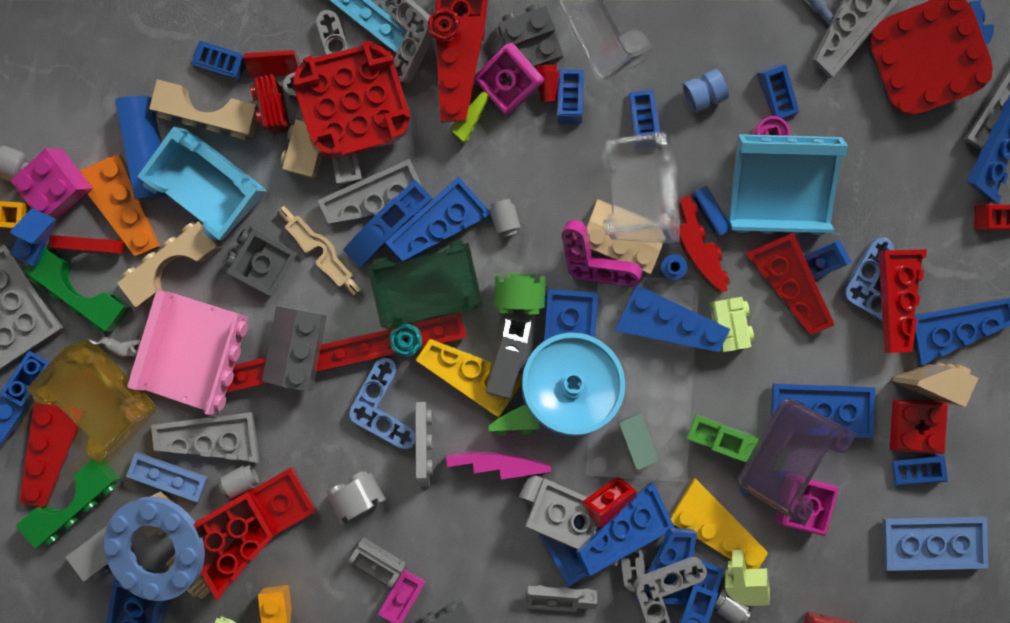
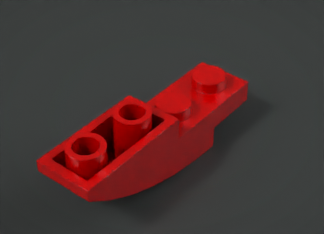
M690 196L678 199L677 205L683 224L674 227L684 254L696 272L708 285L718 293L728 291L727 285H730L727 272L725 270L722 271L720 261L723 260L719 246L715 247L714 242L704 244L703 240L706 239L703 226L698 225L696 215H699L695 200L691 201Z

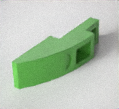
M525 403L510 409L489 423V431H494V435L498 436L509 435L510 430H519V434H535L534 430L540 429V423L532 416Z
M695 414L687 435V439L710 447L716 452L782 473L791 451L790 448L745 431L734 429L698 414Z

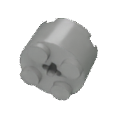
M361 471L350 477L351 483L346 486L345 484H339L327 491L329 497L326 499L341 526L348 523L350 519H356L378 506L377 500L379 502L386 500L372 473L367 474L366 471Z

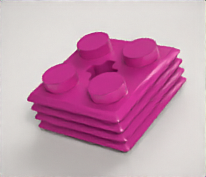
M508 43L477 72L474 81L488 94V97L502 113L507 115L512 113L544 82V78L513 43ZM508 74L512 77V82L509 84L505 81L508 78Z
M789 473L785 481L775 522L786 527L826 536L839 488L828 483Z

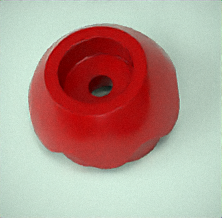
M445 8L439 9L429 17V33L433 38L441 42L453 40L460 31L458 15Z

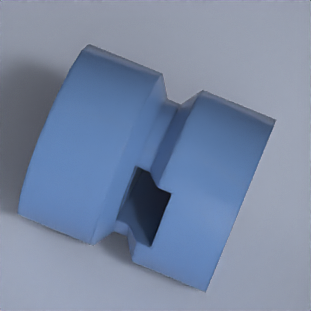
M718 69L704 73L701 80L693 78L682 84L686 100L694 113L710 107V102L716 105L729 99L727 84Z

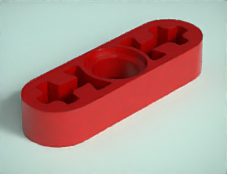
M50 235L48 248L123 254L124 241Z

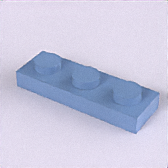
M140 452L134 453L126 477L197 503L201 500L208 477Z

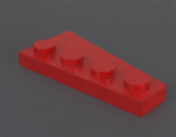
M486 16L459 17V34L448 42L436 40L441 123L467 121Z
M794 232L745 253L758 267L764 278L774 287L781 299L783 298L791 308L790 310L810 335L835 326L832 315Z
M34 403L20 504L48 506L60 478L62 466L66 463L69 456L68 452L71 444L78 434V427L87 412L86 409Z

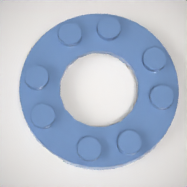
M142 497L121 507L110 519L104 538L105 556L115 578L123 588L134 595L151 601L170 600L184 593L198 579L205 558L204 542L202 537L199 538L193 525L195 521L182 507L164 498ZM150 525L158 527L167 533L175 549V560L170 570L165 573L154 574L145 571L143 566L137 564L136 555L131 551V538L138 528Z

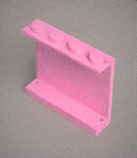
M157 289L127 387L134 390H147L206 410L205 414L207 415L220 414L221 409L226 404L225 394L227 388L233 380L234 374L232 371L235 362L241 354L240 345L242 338L248 331L247 322L249 317L169 291Z

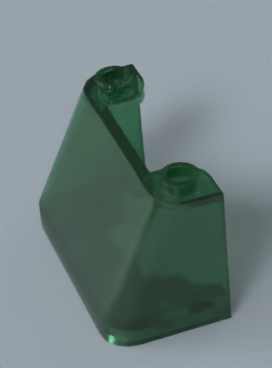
M463 240L448 243L449 248H446L443 252L408 259L403 262L388 261V258H380L374 260L373 265L367 266L380 326L384 329H392L401 324L418 323L484 307L469 243L464 244Z

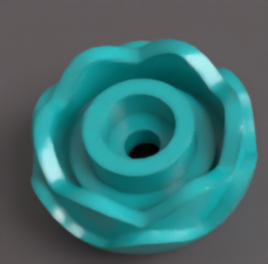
M410 324L399 325L391 332V347L394 352L403 356L413 355L420 349L422 344L420 331ZM405 337L409 339L408 342H404Z

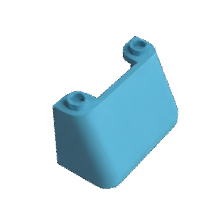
M178 127L171 129L137 176L144 181L142 185L147 190L155 194L157 191L166 193L203 222L202 226L205 228L204 234L214 241H217V239L224 240L266 193V189L204 140L191 131Z

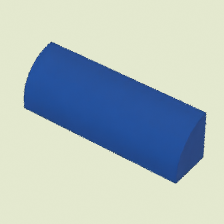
M129 96L116 98L115 102L134 199L147 201L168 197L166 193L159 191L156 194L150 192L142 185L144 181L137 177L161 144L156 113L149 109L152 97Z

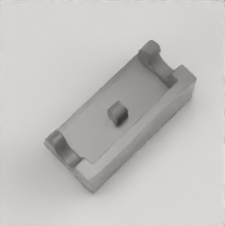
M364 537L348 560V563L354 564L382 581L389 588H392L406 564Z

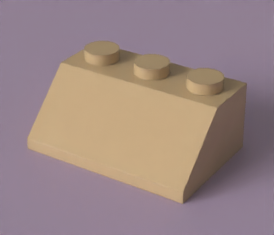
M598 199L586 225L591 252L608 259L636 263L642 268V273L646 275L651 274L661 251L667 228Z
M937 362L936 365L925 364L893 376L891 381L936 402L966 407L979 378L971 375V369L956 364L954 366L949 363L945 365Z

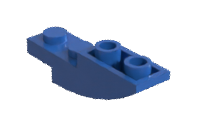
M416 180L412 181L356 234L343 251L361 268L385 246L384 243L433 198Z
M28 351L0 392V395H2L0 398V449L11 432H16L24 420L52 366V363L31 351Z
M702 561L707 569V575L702 582L690 587L678 623H709L725 569Z

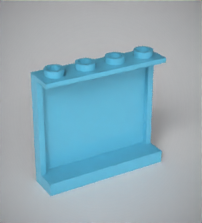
M738 134L728 217L731 229L738 233H748L750 231H760L765 234H773L775 231L788 234L794 232L795 235L800 232H810L814 235L834 233L831 218L841 157L847 156L848 145L842 137Z

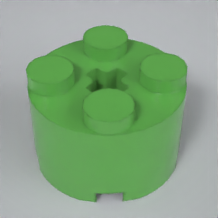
M507 273V277L501 279V274H495L494 306L498 307L499 313H513L515 309H524V314H539L540 309L545 307L546 276L541 275L540 280H536L535 274Z

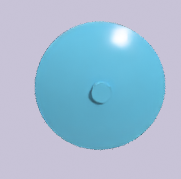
M564 333L545 340L532 352L523 370L522 394L532 416L545 428L561 435L582 436L601 429L616 415L625 394V377L618 358L606 344L586 334Z

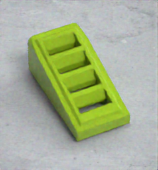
M482 92L469 106L467 121L454 122L450 126V132L464 145L467 143L488 102V94L486 92Z

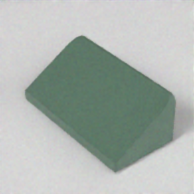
M642 413L617 421L636 471L659 461Z

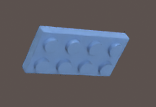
M984 516L883 518L884 569L887 571L988 569L987 518Z

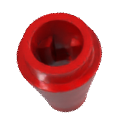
M538 65L537 71L544 78V82L538 87L541 102L556 101L560 71H557V65Z

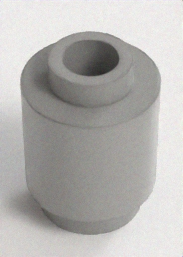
M510 199L492 203L490 213L496 234H502L503 238L516 235V229L521 228L515 205L511 204Z
M251 465L241 466L222 476L219 488L225 497L229 496L231 499H234L255 488V484L259 483V478Z
M723 589L718 592L714 606L715 612L731 623H745L751 614V611L748 610L749 606L736 602Z

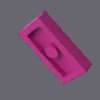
M404 568L379 610L378 615L392 623H402L426 581Z

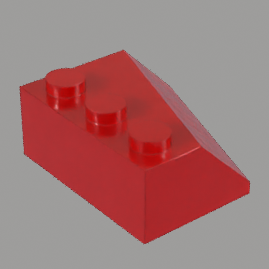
M245 492L197 519L193 524L199 538H203L205 549L204 564L200 577L216 601L273 537L249 492Z

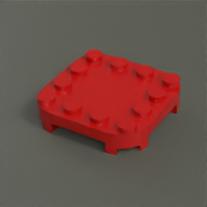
M929 0L885 18L879 22L871 34L869 50L873 55L887 93V101L892 108L900 113L910 116L919 115L969 95L971 96L984 88L992 79L993 67L990 54L975 13L970 4L965 0Z
M372 41L362 42V46L315 58L310 55L304 58L303 62L297 67L293 76L295 94L309 139L314 149L322 157L339 158L392 144L406 135L410 122V108L407 106L394 65V58L390 51L387 52L381 46L372 44Z

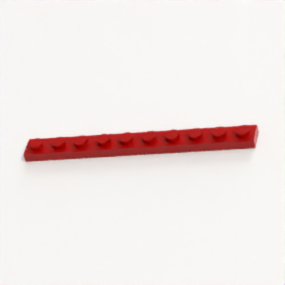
M461 313L410 324L415 326L421 333L422 344L420 348L424 347L429 339L444 343L467 337ZM395 328L322 344L316 372L396 354L391 347L390 341L391 332ZM405 337L404 342H408L409 339ZM267 357L235 364L232 371L234 374L233 380L226 392L265 384L266 382H263L262 379Z

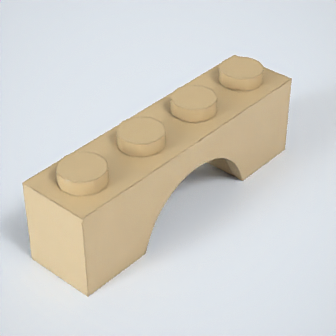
M158 79L149 108L157 113V118L166 121H172V118L181 119V124L196 128L197 124L206 126L205 130L221 134V130L231 132V137L245 140L246 136L254 138L258 123L256 111L260 110L255 104L231 98L218 111L201 112L192 105L189 91L186 88Z
M193 221L182 229L184 233L177 238L171 237L162 244L163 249L156 254L155 252L148 254L142 259L143 264L136 269L134 267L130 268L122 274L123 279L117 284L135 308L145 307L154 300L156 290H162V273L172 260L187 256L195 261L204 262L223 248L218 240L214 241L204 234L205 228L202 226V222L198 221L195 223Z

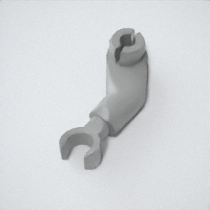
M96 329L92 330L93 332L101 333L102 338L98 342L89 340L91 343L105 346V349L118 357L137 356L141 340L119 342L113 338H107L104 332Z

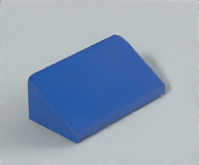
M703 186L691 194L692 199L695 200L699 211L714 236H721L731 229L729 221L708 186Z

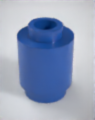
M677 254L666 256L659 263V273L666 280L680 279L687 272L685 259ZM672 262L677 264V272H673L670 269Z

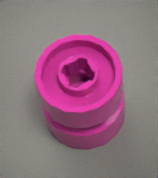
M769 116L758 123L751 130L750 135L790 136V128L782 118Z

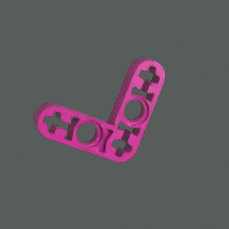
M577 220L566 222L561 236L568 271L572 277L579 280L629 287L639 284L642 275V268L639 265L628 261L592 257L588 229L585 224ZM572 248L579 249V250H581L583 253L577 252V251L573 250ZM600 269H605L610 273L603 272Z

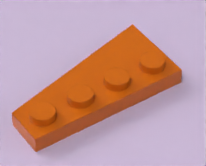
M116 154L79 170L93 188L87 194L134 256L138 257L161 247L142 202L134 199L129 171L122 155Z

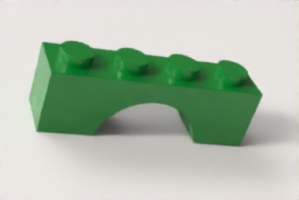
M45 247L38 265L31 266L28 264L23 270L30 275L29 280L32 283L49 289L51 297L59 302L65 301L71 306L70 310L79 317L85 316L91 321L90 325L100 332L114 331L131 309V306L112 292H102L90 298L78 293L70 281L69 270L71 262L52 248Z
M102 456L91 459L73 475L76 483V493L72 503L66 509L57 510L48 506H40L32 510L15 525L35 549L42 545L46 547L51 545L59 538L57 533L60 530L71 528L78 522L76 517L82 511L86 514L97 505L95 501L101 495L106 497L116 489L114 484L121 478Z

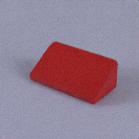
M294 50L243 54L248 74L252 78L264 77L265 75L269 77L270 74L286 76L295 73L299 66V56Z
M618 476L583 500L582 504L596 525L602 527L636 496V490Z

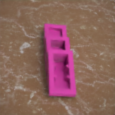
M465 452L446 455L447 467L473 463L474 473L500 470L501 479L552 472L550 463L519 455L499 452Z

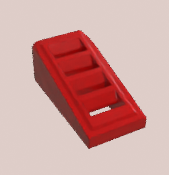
M975 205L974 229L1010 230V205Z

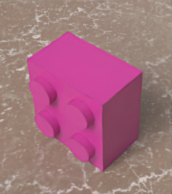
M45 148L10 180L31 208H35L55 219H59L93 189L63 148Z

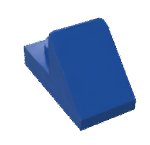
M31 208L10 231L12 235L17 237L10 255L31 266L38 265L57 219L35 208Z
M840 239L830 244H825L804 255L815 279L851 263Z

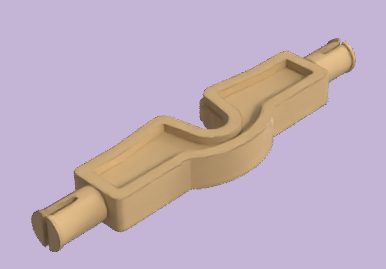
M283 206L277 214L287 223L285 228L295 238L303 251L311 253V251L321 246L323 254L316 260V265L329 275L338 286L344 285L353 297L358 294L357 292H360L361 288L351 279L353 274L338 259L334 245L326 237L316 234L301 217H294L286 206Z

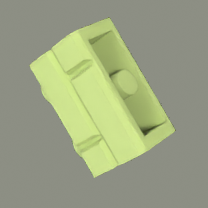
M742 297L709 302L712 320L730 329L720 352L752 347L751 341H754V332L752 326L747 325L746 316L750 315L747 301H743Z

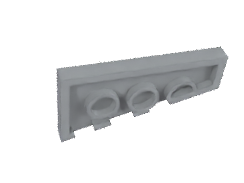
M842 0L812 61L828 77H834L898 0Z

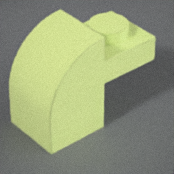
M733 550L732 561H728V570H726L725 589L728 595L743 605H770V585L767 568L746 569L743 550Z

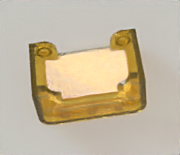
M83 340L64 347L26 389L39 404L52 405L56 403L90 437L85 443L86 452L98 463L105 460L156 411L154 402L142 390L128 388L127 385L130 378L98 345L91 343L89 340Z

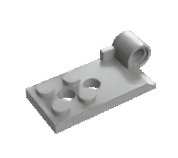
M527 475L519 495L520 500L533 505L525 527L578 550L596 533L598 526L582 504V501L588 497L536 475ZM577 515H581L585 520L584 527L580 530L574 526V518ZM619 560L616 561V562H614V563L611 564V565L617 566Z

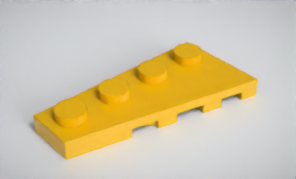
M431 339L427 341L415 361L498 418L522 384L523 374L518 373L510 399L487 394L485 392L491 362Z
M693 478L670 515L672 523L681 529H694L697 532V539L731 560L733 550H743L746 569H759L768 552L696 478Z

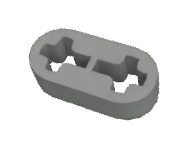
M641 548L634 551L638 553V555L634 556V565H630L628 557L620 559L622 580L624 586L631 592H635L632 583L627 582L628 579L632 578L631 570H635L637 577L645 574Z

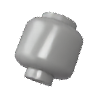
M4 145L0 147V179L11 182L10 180L29 164L25 162L26 155L24 152Z

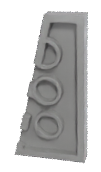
M408 159L317 201L329 224L376 215L412 181L416 180L421 186L422 184L411 160Z
M254 412L151 425L153 448L156 451L220 457L230 460H245L255 463L260 462Z

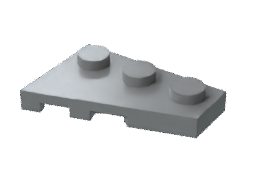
M416 402V479L420 488L430 487V475H433V461L429 460V450L433 449L432 435H428V425H432V410H428L426 402Z

